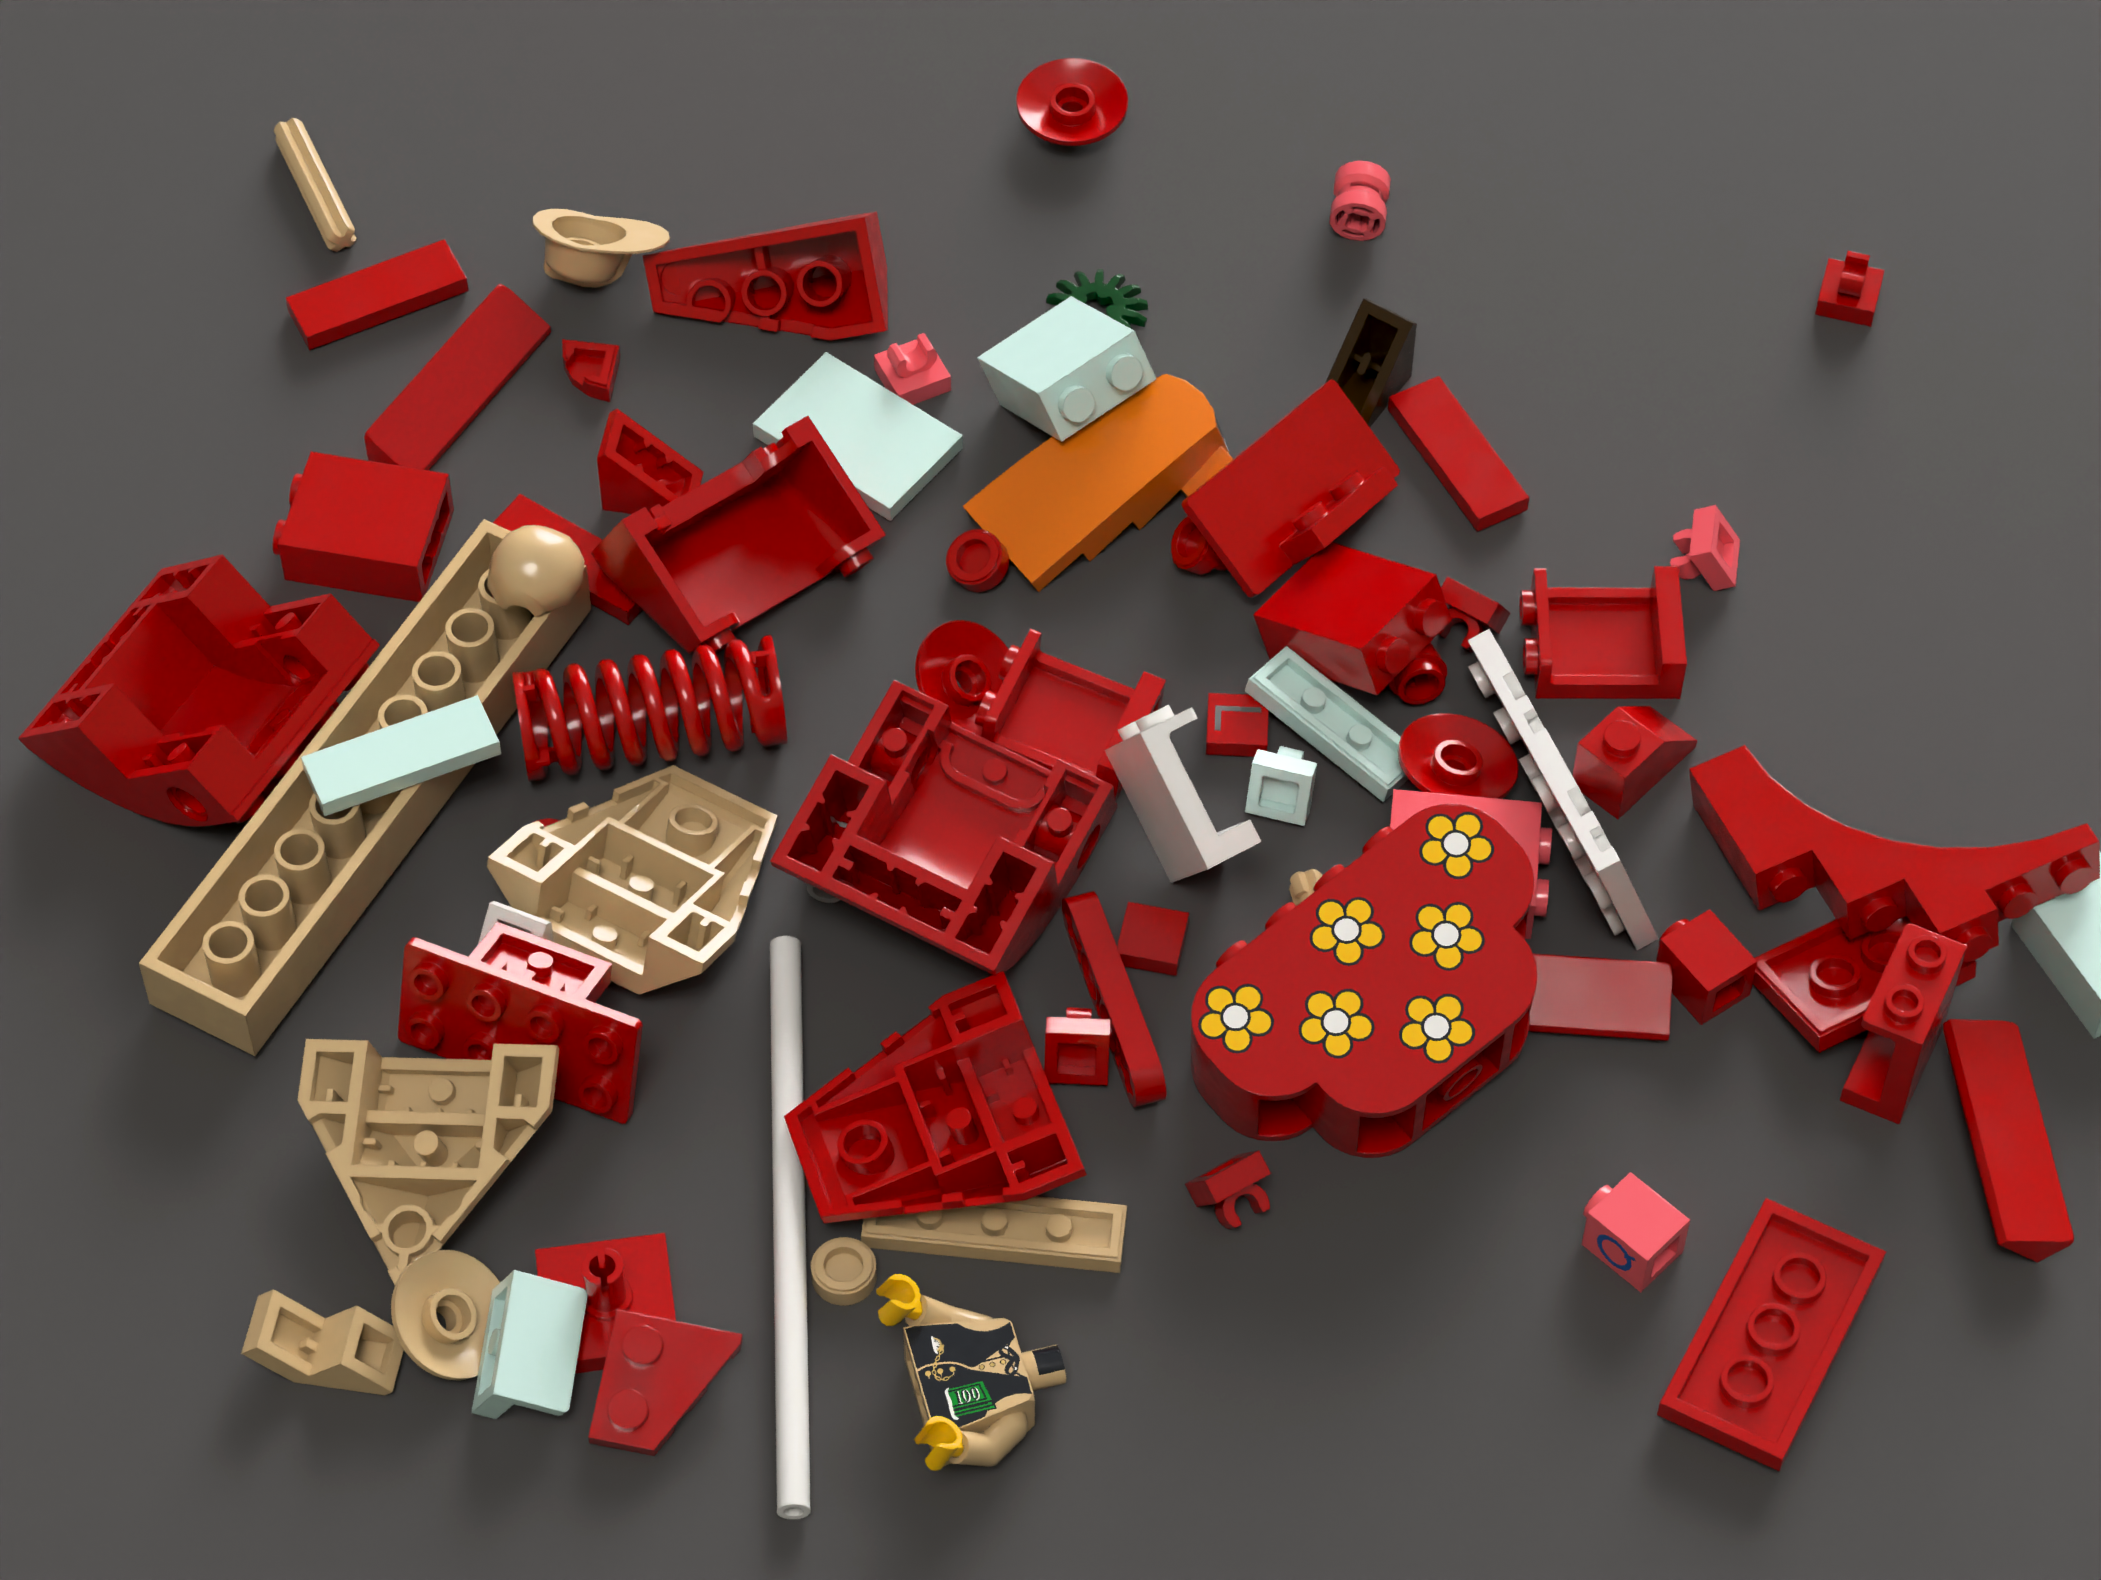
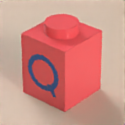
M1630 1172L1614 1188L1605 1185L1589 1200L1583 1211V1215L1586 1217V1224L1581 1245L1641 1293L1683 1253L1690 1219Z

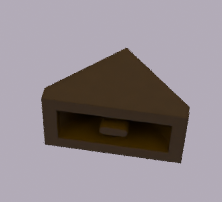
M1363 298L1326 382L1335 380L1367 425L1371 427L1388 406L1389 396L1398 393L1412 376L1417 323L1367 298Z

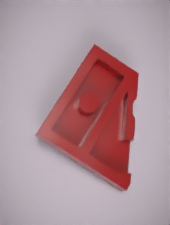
M617 1309L589 1431V1443L655 1456L675 1432V1426L687 1412L692 1411L705 1395L709 1384L730 1358L734 1359L739 1353L743 1334Z

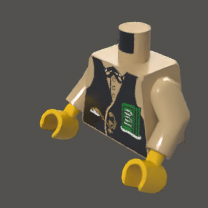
M903 1274L892 1275L876 1289L877 1295L890 1299L878 1310V1316L881 1323L886 1326H894L904 1318L909 1325L908 1327H903L904 1360L924 1426L914 1441L918 1445L928 1444L930 1446L931 1452L925 1458L927 1467L930 1470L938 1471L951 1463L984 1467L997 1465L1025 1437L1026 1432L1035 1426V1399L1033 1391L1066 1383L1065 1367L1058 1345L1021 1353L1011 1320L1005 1318L993 1319L990 1316L951 1306L921 1295L918 1286L910 1277Z

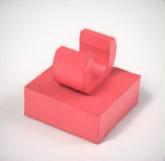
M925 333L917 335L916 340L899 346L897 343L889 346L888 350L874 355V370L884 387L912 405L951 391V375Z
M1716 505L1695 509L1692 529H1684L1673 535L1674 543L1682 554L1686 555L1672 558L1670 565L1678 566L1681 579H1693L1702 574L1713 591L1736 587L1740 548L1739 537Z

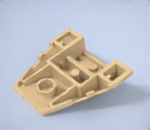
M672 765L614 789L612 799L589 808L585 802L568 808L567 818L546 827L539 821L522 827L488 857L487 868L512 908L551 922L554 943L612 963L611 981L640 995L701 974L735 941L774 832L777 815Z

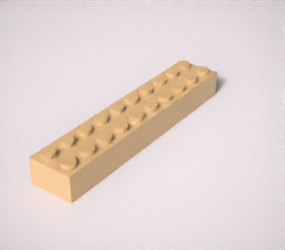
M485 519L480 523L141 959L139 966L149 1004L256 1056L475 765L463 767L324 817L303 769L301 757L478 695L497 735L517 709L512 672H528L539 668L547 669L590 612L591 601L586 565H584L581 589L568 605L545 611L540 616H534L528 609L516 605L504 610L497 604L487 588L492 554L506 534L511 531Z

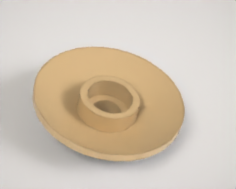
M437 1250L415 1259L400 1274L391 1300V1316L394 1330L407 1355L426 1372L439 1378L456 1381L478 1376L492 1290L500 1283L488 1267L476 1258L463 1252ZM436 1312L444 1317L446 1329L440 1325Z

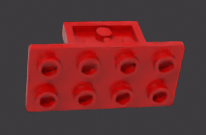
M1329 380L1184 499L1181 505L1245 594L1253 598L1263 592L1294 564L1326 548L1396 488L1398 484L1394 478L1399 475L1400 469L1335 380Z
M496 922L469 956L416 937L411 938L405 945L398 1024V1039L401 1042L446 1059L492 1060L493 1044L557 1045L560 1050L554 1099L625 1124L633 1114L643 1023L638 1018L595 1003L610 984L612 963Z

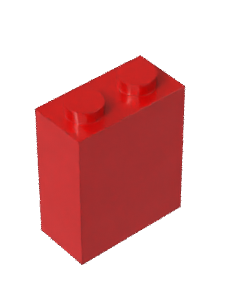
M311 451L303 474L296 473L293 477L289 494L291 508L287 519H280L276 524L273 536V552L275 555H280L285 580L420 602L427 592L454 512L449 474Z
M1333 542L1315 553L1253 614L1270 660L1284 647L1288 646L1329 680L1378 695L1452 621L1436 574Z

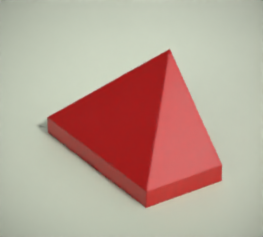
M618 408L609 413L597 456L602 510L633 514L644 507L647 510L658 504L662 507L700 486L704 471Z

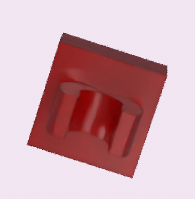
M1848 250L1845 261L1828 258L1815 315L1871 327L1885 270L1869 267L1870 255Z
M1447 576L1441 589L1447 607L1450 608L1448 610L1452 621L1438 635L1446 638L1455 623L1466 622L1468 633L1463 639L1461 646L1473 652L1468 640L1484 632L1482 625L1500 634L1510 612L1500 603Z
M1073 1007L1066 1008V1017H1046L1044 1072L1049 1083L1108 1085L1110 1019H1092V1008Z
M1259 1150L1238 1154L1185 1183L1196 1207L1215 1204L1216 1217L1226 1229L1237 1228L1242 1225L1234 1208L1235 1201L1239 1196H1244L1249 1201L1255 1214L1263 1213L1270 1209V1202L1266 1192L1260 1186L1253 1184L1271 1174Z

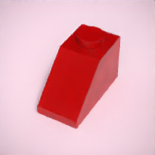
M1619 706L1578 742L1572 776L1582 794L1618 820L1696 747L1697 740L1651 706Z

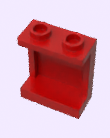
M1654 566L1650 588L1547 587L1546 568L1533 569L1531 590L1520 591L1519 618L1521 626H1531V638H1524L1523 673L1524 675H1534L1536 699L1681 698L1687 658L1678 566Z
M1030 629L1021 648L1012 644L1008 649L999 672V678L1004 681L998 692L995 693L988 690L980 704L975 724L983 727L981 737L1049 770H1052L1056 761L1060 759L1108 782L1114 787L1116 803L1123 787L1104 750L1122 742L1117 731L1118 729L1161 708L1166 680L1144 671L1136 688L1133 689L1042 652L1040 650L1042 633Z
M1911 923L1904 926L1863 1015L1861 1026L1869 1032L1844 1084L1840 1101L1900 1125L1943 1030V1023L1946 1021L1967 945Z

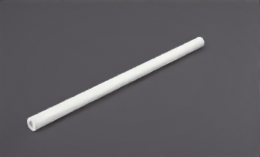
M779 936L770 942L776 1488L778 1516L785 1519H801L807 1517L811 1512L805 1173L784 1119L787 1113L804 1101L801 942L792 936Z

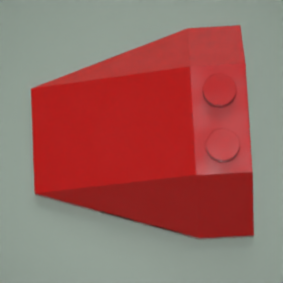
M1004 971L997 973L996 976L991 975L944 994L928 1006L931 1013L929 1016L902 1036L895 1031L880 1043L883 1050L855 1072H852L848 1067L784 1116L823 1223L1022 1201L1087 1175Z

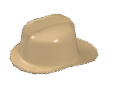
M568 209L542 210L537 212L532 218L533 227L539 234L545 237V274L551 278L582 287L598 288L611 284L622 276L632 254L652 252L663 248L670 242L668 231L659 225L647 221L593 216Z

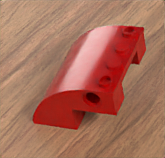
M223 554L162 568L18 739L27 749L80 786L139 815L169 824L191 827L231 822L242 823L252 817L264 803L265 798L261 795V792L270 781L287 773L299 758L300 753L297 751V748L307 735L318 732L335 711L332 704L341 693L352 689L369 667L367 661L380 644L369 636L331 593L270 606Z
M893 680L848 762L832 754L829 756L770 862L773 867L996 976L997 973L1001 971L1006 972L1013 967L1043 933L1061 907L1062 899L1067 897L1118 806L1115 803L1114 787L1112 784L1060 759L1056 761L1052 770L1030 761L952 723L948 705ZM840 821L848 824L846 828L839 826L837 822Z

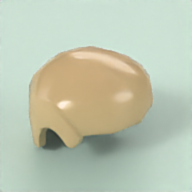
M525 525L507 533L493 552L489 565L487 588L497 604L504 610L516 605L528 609L534 616H540L545 611L568 605L579 592L583 582L585 561L579 547L569 536L546 526Z

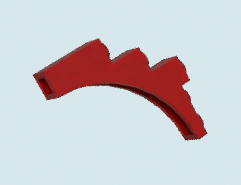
M1745 745L1689 769L1693 806L1758 910L1760 911L1778 902L1792 901L1804 891L1816 887L1849 940L1868 932L1884 930L1896 920L1907 916L1911 924L1967 945L1963 962H1970L1982 957L1989 949L1999 946L1998 922L2007 918H2019L2031 911L2033 907L2062 894L2077 893L2087 887L2092 881L2100 878V843L2087 823L2041 839L1994 847H1934L1889 840L1846 826L1811 808L1774 780Z

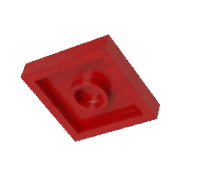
M665 1233L535 1249L538 1276L584 1288L588 1295L575 1374L604 1369L617 1309L676 1321Z

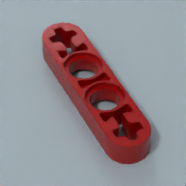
M1095 891L1063 898L1062 912L1066 931L1099 1019H1110L1109 1048L1131 1105L1139 1107L1165 1100L1167 1093L1162 1066Z

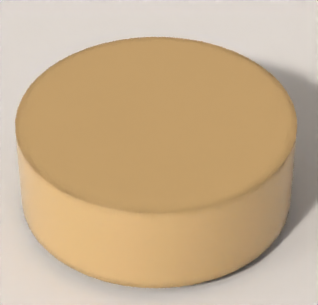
M849 1237L834 1238L822 1244L814 1253L811 1261V1278L816 1293L825 1301L840 1306L853 1305L868 1297L873 1291L877 1280L876 1259L872 1250L860 1240Z

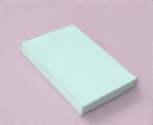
M827 352L753 423V436L769 445L774 442L776 444L783 437L781 432L786 427L809 416L868 508L889 521L963 449L962 434Z

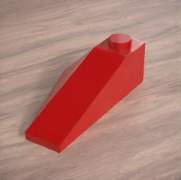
M877 211L642 255L653 312L718 323L728 322L759 327L758 329L803 334L809 335L811 338L836 340L888 330L887 263Z

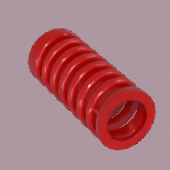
M771 635L764 636L759 642L758 651L750 652L747 645L741 640H732L728 643L724 654V675L714 649L707 644L699 645L694 650L692 657V682L683 656L675 649L666 650L661 656L659 686L650 660L643 654H635L628 663L627 693L617 664L609 658L602 659L597 664L595 671V701L583 667L577 663L569 664L563 672V709L554 679L547 669L539 668L528 672H512L529 782L543 780L552 762H558L561 770L569 776L577 775L582 767V726L594 766L601 771L612 768L615 759L614 718L626 760L633 766L642 765L647 757L646 711L659 756L665 761L675 760L679 753L678 704L692 752L699 757L706 756L711 750L710 697L724 746L731 752L739 751L744 742L742 689L750 714L751 733H755L758 742L764 747L787 744L782 688ZM548 727L551 734L553 747H549Z

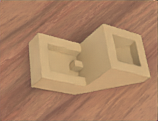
M273 1289L257 1297L241 1354L294 1383L387 1395L393 1392L404 1349L397 1338L394 1326L357 1305L324 1318Z

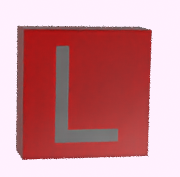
M1208 693L1206 755L1255 757L1258 749L1267 751L1269 710L1248 694Z

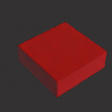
M1128 901L1117 944L1124 966L1177 976L1189 925V912Z

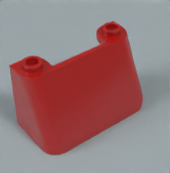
M809 416L786 427L781 432L783 437L776 444L774 442L764 448H757L741 463L662 507L658 504L649 510L644 507L622 519L591 552L604 574L689 655H692L699 645L704 644L711 646L717 654L725 649L732 640H736L733 631L838 570L846 578L874 560L869 550L883 539L886 534Z

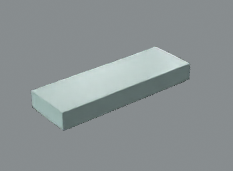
M1288 646L1284 647L1248 679L1245 688L1246 693L1382 802L1393 794V789H1399L1408 780L1398 760V744L1401 736Z
M478 695L302 756L301 759L305 774L325 817L501 754L499 739Z

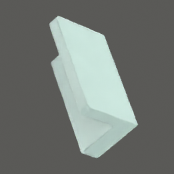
M513 1270L492 1290L471 1413L497 1419L514 1404L561 1416L569 1410L588 1296L584 1288Z

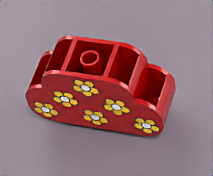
M1439 804L1417 812L1394 830L1390 826L1384 827L1366 842L1362 849L1363 854L1345 868L1342 864H1338L1329 869L1316 882L1313 888L1315 892L1297 906L1293 902L1283 905L1268 919L1264 932L1248 944L1244 940L1236 942L1220 956L1216 962L1217 968L1202 982L1193 1001L1191 1011V1071L1194 1083L1201 1096L1228 1126L1244 1136L1262 1141L1291 1139L1307 1132L1313 1127L1327 1143L1341 1152L1362 1158L1385 1157L1398 1153L1410 1146L1514 1062L1527 1040L1530 1010L1537 987L1536 961L1531 948L1525 941L1528 910L1534 890V875L1531 862L1524 849L1497 820L1482 810L1471 806Z

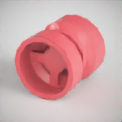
M1353 161L1344 164L1338 169L1335 174L1333 192L1336 198L1332 202L1330 225L1337 234L1350 240L1364 241L1373 239L1384 231L1387 216L1385 203L1389 199L1391 178L1384 168L1369 161Z

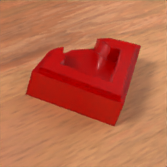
M562 339L564 370L573 386L591 398L611 402L620 363L619 345Z

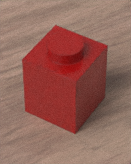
M1710 909L1691 921L1681 919L1667 928L1660 937L1656 962L1671 964L1672 994L1700 1025H1703L1750 996L1758 962Z

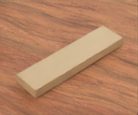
M1035 1196L1022 1201L863 1219L861 1242L874 1249L1120 1273L1127 1205Z

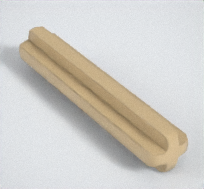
M291 118L287 122L277 123L274 128L275 141L327 247L336 252L344 247L351 248L356 242L355 228L303 122L297 118Z

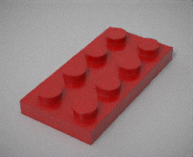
M1765 1198L1659 1403L1657 1415L1780 1471L1883 1265L1887 1251Z

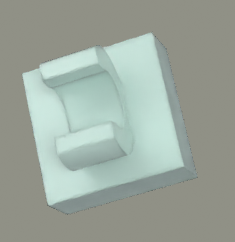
M1280 746L1277 754L1258 749L1252 762L1245 813L1305 826L1310 813L1317 763L1303 760L1305 751Z

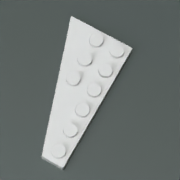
M1490 629L1469 639L1468 642L1478 661L1468 666L1484 698L1495 693L1499 698L1503 708L1493 712L1510 745L1521 739L1529 754L1520 758L1519 761L1535 791L1540 796L1560 837L1564 840L1584 881L1593 893L1613 934L1616 936L1626 930L1636 950L1658 940L1659 938L1621 860L1613 846L1610 845L1593 811H1591L1528 696L1525 695Z

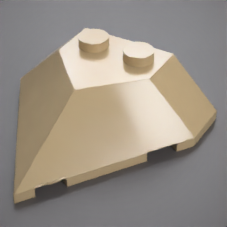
M306 1039L298 1102L326 1151L325 1154L365 1230L387 1266L394 1285L400 1274L411 1262L424 1254L442 1248L551 1114L560 1050L557 1045L493 1044L492 1060L382 1057L368 1040Z

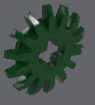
M1097 269L1094 283H1090L1083 272H1075L1074 278L1078 286L1070 281L1060 280L1057 282L1056 288L1063 293L1048 294L1046 298L1047 304L1055 306L1070 296L1085 304L1089 300L1096 299L1100 305L1110 304L1106 308L1107 316L1131 329V324L1145 327L1147 323V318L1136 312L1148 310L1147 300L1134 298V296L1141 293V288L1136 284L1120 288L1126 280L1125 275L1120 273L1111 278L1108 284H1105L1103 269Z

